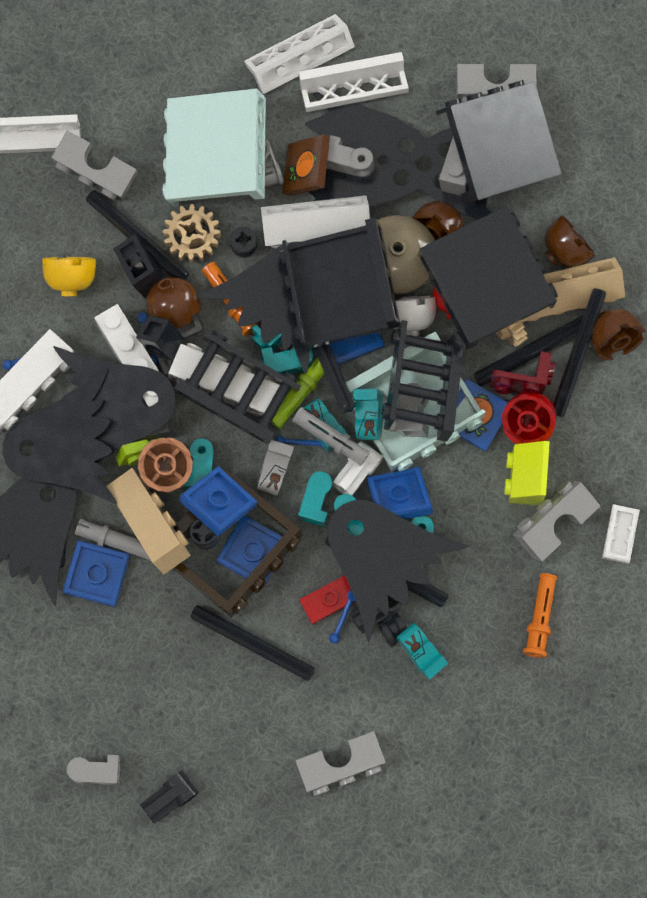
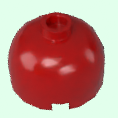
M525 391L517 394L507 403L502 413L505 435L516 444L547 441L556 426V411L553 403L540 393Z

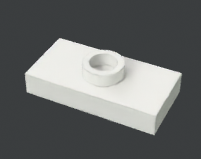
M615 504L612 505L602 554L603 559L626 564L630 563L640 510Z

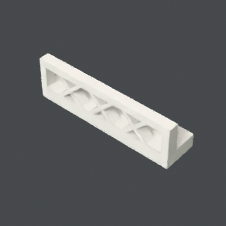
M334 14L250 57L244 62L254 75L260 91L265 94L298 77L300 71L313 69L355 46L347 25Z
M402 52L299 72L300 88L306 112L409 92ZM388 78H400L401 85L391 87L385 84ZM370 82L375 85L372 91L365 92L360 89L363 83ZM344 87L350 90L346 96L340 97L334 94L337 88ZM316 92L325 95L322 100L310 102L308 94Z
M75 114L0 118V153L55 151L67 130L80 137L78 116Z

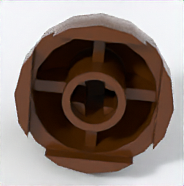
M432 201L424 204L412 217L431 232L434 240H438L464 227V221L458 210L442 201Z
M563 215L555 220L545 233L544 242L548 249L545 255L554 265L559 262L565 268L584 265L595 256L594 252L581 234H578L573 228L574 226Z
M171 277L162 279L152 286L147 295L146 308L148 315L169 320L177 329L192 322L191 317L196 312L199 314L201 311V302L196 297L198 294L192 284L182 278Z
M608 309L599 314L590 341L595 353L601 360H614L611 355L623 350V355H626L635 350L644 340L642 333H645V329L633 313L623 309Z

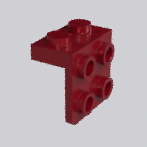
M541 351L535 377L493 370L490 388H495L494 391L496 393L509 395L511 392L522 393L525 391L543 395L546 385H551L554 374L555 362H550L552 353Z

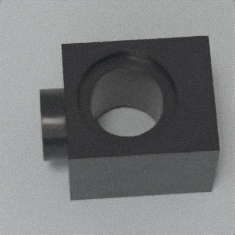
M150 315L136 336L151 355L172 360L184 340V337L169 320Z

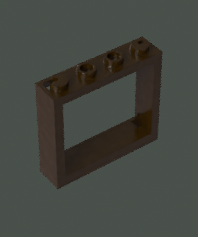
M225 469L224 471L258 501L256 504L258 508L287 530L285 535L228 600L223 598L183 563L173 568L174 571L232 618L235 613L238 614L242 609L246 608L248 605L247 600L253 593L257 594L266 584L265 579L267 576L281 568L284 563L283 558L289 551L294 552L297 549V545L301 542L303 535L299 527L229 470ZM189 510L174 527L175 531L180 530L188 540L191 536V525L198 518Z

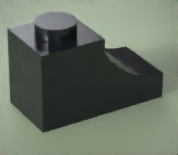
M134 234L113 250L132 286L147 300L148 292L152 286L165 278L160 268L143 246L141 240Z

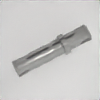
M302 407L292 420V422L333 447L335 453L344 454L358 463L359 466L364 463L370 451L365 450L350 440L351 436L341 434Z
M84 519L79 520V525H77L75 531L76 536L98 542L97 545L102 547L107 545L150 560L137 538L111 530L108 525L102 527Z

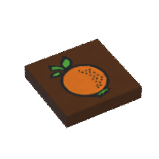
M322 134L288 144L282 194L293 196L324 188L330 137Z

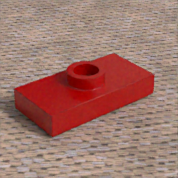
M344 575L299 599V602L313 625L345 608L348 601L347 592L351 588Z

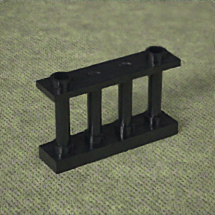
M402 320L400 323L401 327L393 329L390 344L394 345L387 403L383 404L381 419H385L384 429L389 430L395 419L434 426V429L438 430L436 440L447 442L454 432L464 342L457 331L453 333L450 340L445 342L406 334L408 321ZM408 345L442 352L443 356H446V363L442 366L403 359L404 346ZM401 370L440 377V380H443V388L437 391L400 383ZM398 394L436 401L437 405H440V414L437 413L435 416L397 408Z
M213 331L212 334L206 332L203 340L209 343L207 349L190 378H186L185 381L179 379L173 390L261 442L269 444L275 434L270 431L272 427L270 423L289 390L295 393L300 390L301 385L297 384L298 379L287 372H284L282 375L226 343L227 338L216 331ZM220 349L233 358L214 391L206 394L199 390V383L217 351ZM244 363L257 371L237 406L234 405L230 408L223 404L224 399L222 397L241 364ZM267 376L279 383L280 386L261 419H257L255 422L246 417L248 414L246 410Z

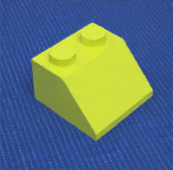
M550 441L515 444L512 452H507L506 468L511 469L510 479H505L504 495H509V503L539 505L543 502L547 488Z

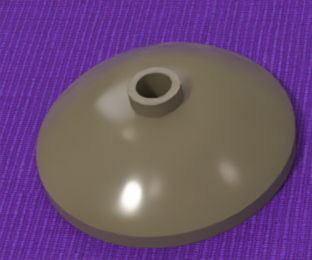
M393 215L379 219L378 222L382 227L394 294L408 293L418 289L430 278L418 253L421 247L435 241L431 232L422 223L407 216ZM399 245L403 248V250L401 252H395L393 250V247Z

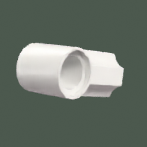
M360 441L358 445L370 451L364 463L359 466L358 463L348 458V463L333 481L332 485L342 494L353 496L366 477L372 475L384 457L363 441Z

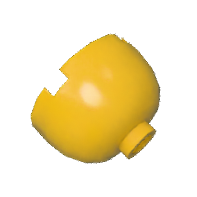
M42 258L43 277L52 289L61 291V296H77V291L87 289L92 284L95 278L96 258Z

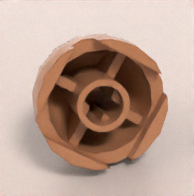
M160 438L152 440L143 448L139 455L138 470L141 479L149 488L157 492L169 493L180 489L187 483L192 473L193 461L190 451L182 442L174 438Z

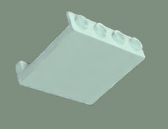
M258 89L168 98L167 108L164 111L167 123V133L164 134L166 158L163 160V168L166 173V183L163 184L165 200L174 207H179V201L248 194L253 199H265L266 97Z
M436 332L425 337L441 341ZM413 346L404 349L403 359L442 366L446 363V356H443L442 352ZM393 356L346 382L352 397L353 389H379L384 391V394L388 397ZM401 370L400 383L402 384L417 383L422 388L437 391L443 388V380H440V377ZM461 377L459 390L460 388L462 389L465 398L456 409L454 432L449 440L445 442L446 445L456 441L460 437L459 433L467 428L469 431H473L483 424L482 419L485 418V410L480 409ZM398 394V401H397V404H398V405H399V400H400V394ZM428 400L424 413L436 416L437 413L440 414V405H437L436 401ZM383 419L381 439L373 440L380 454L384 456L383 458L391 472L397 469L399 472L408 469L413 465V460L420 456L426 458L436 452V447L444 443V441L436 440L438 430H435L434 426H429L428 437H402L398 431L391 432L384 429L385 419Z

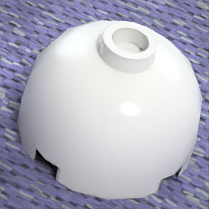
M408 296L396 301L400 323L402 320L408 321L406 330L408 335L419 336V331L428 328L436 317L437 306L435 297Z

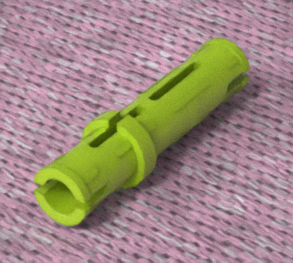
M318 357L309 367L307 374L299 375L297 384L301 385L300 390L297 393L289 391L271 423L278 429H282L286 421L301 405L307 395L317 389L318 382L325 374Z

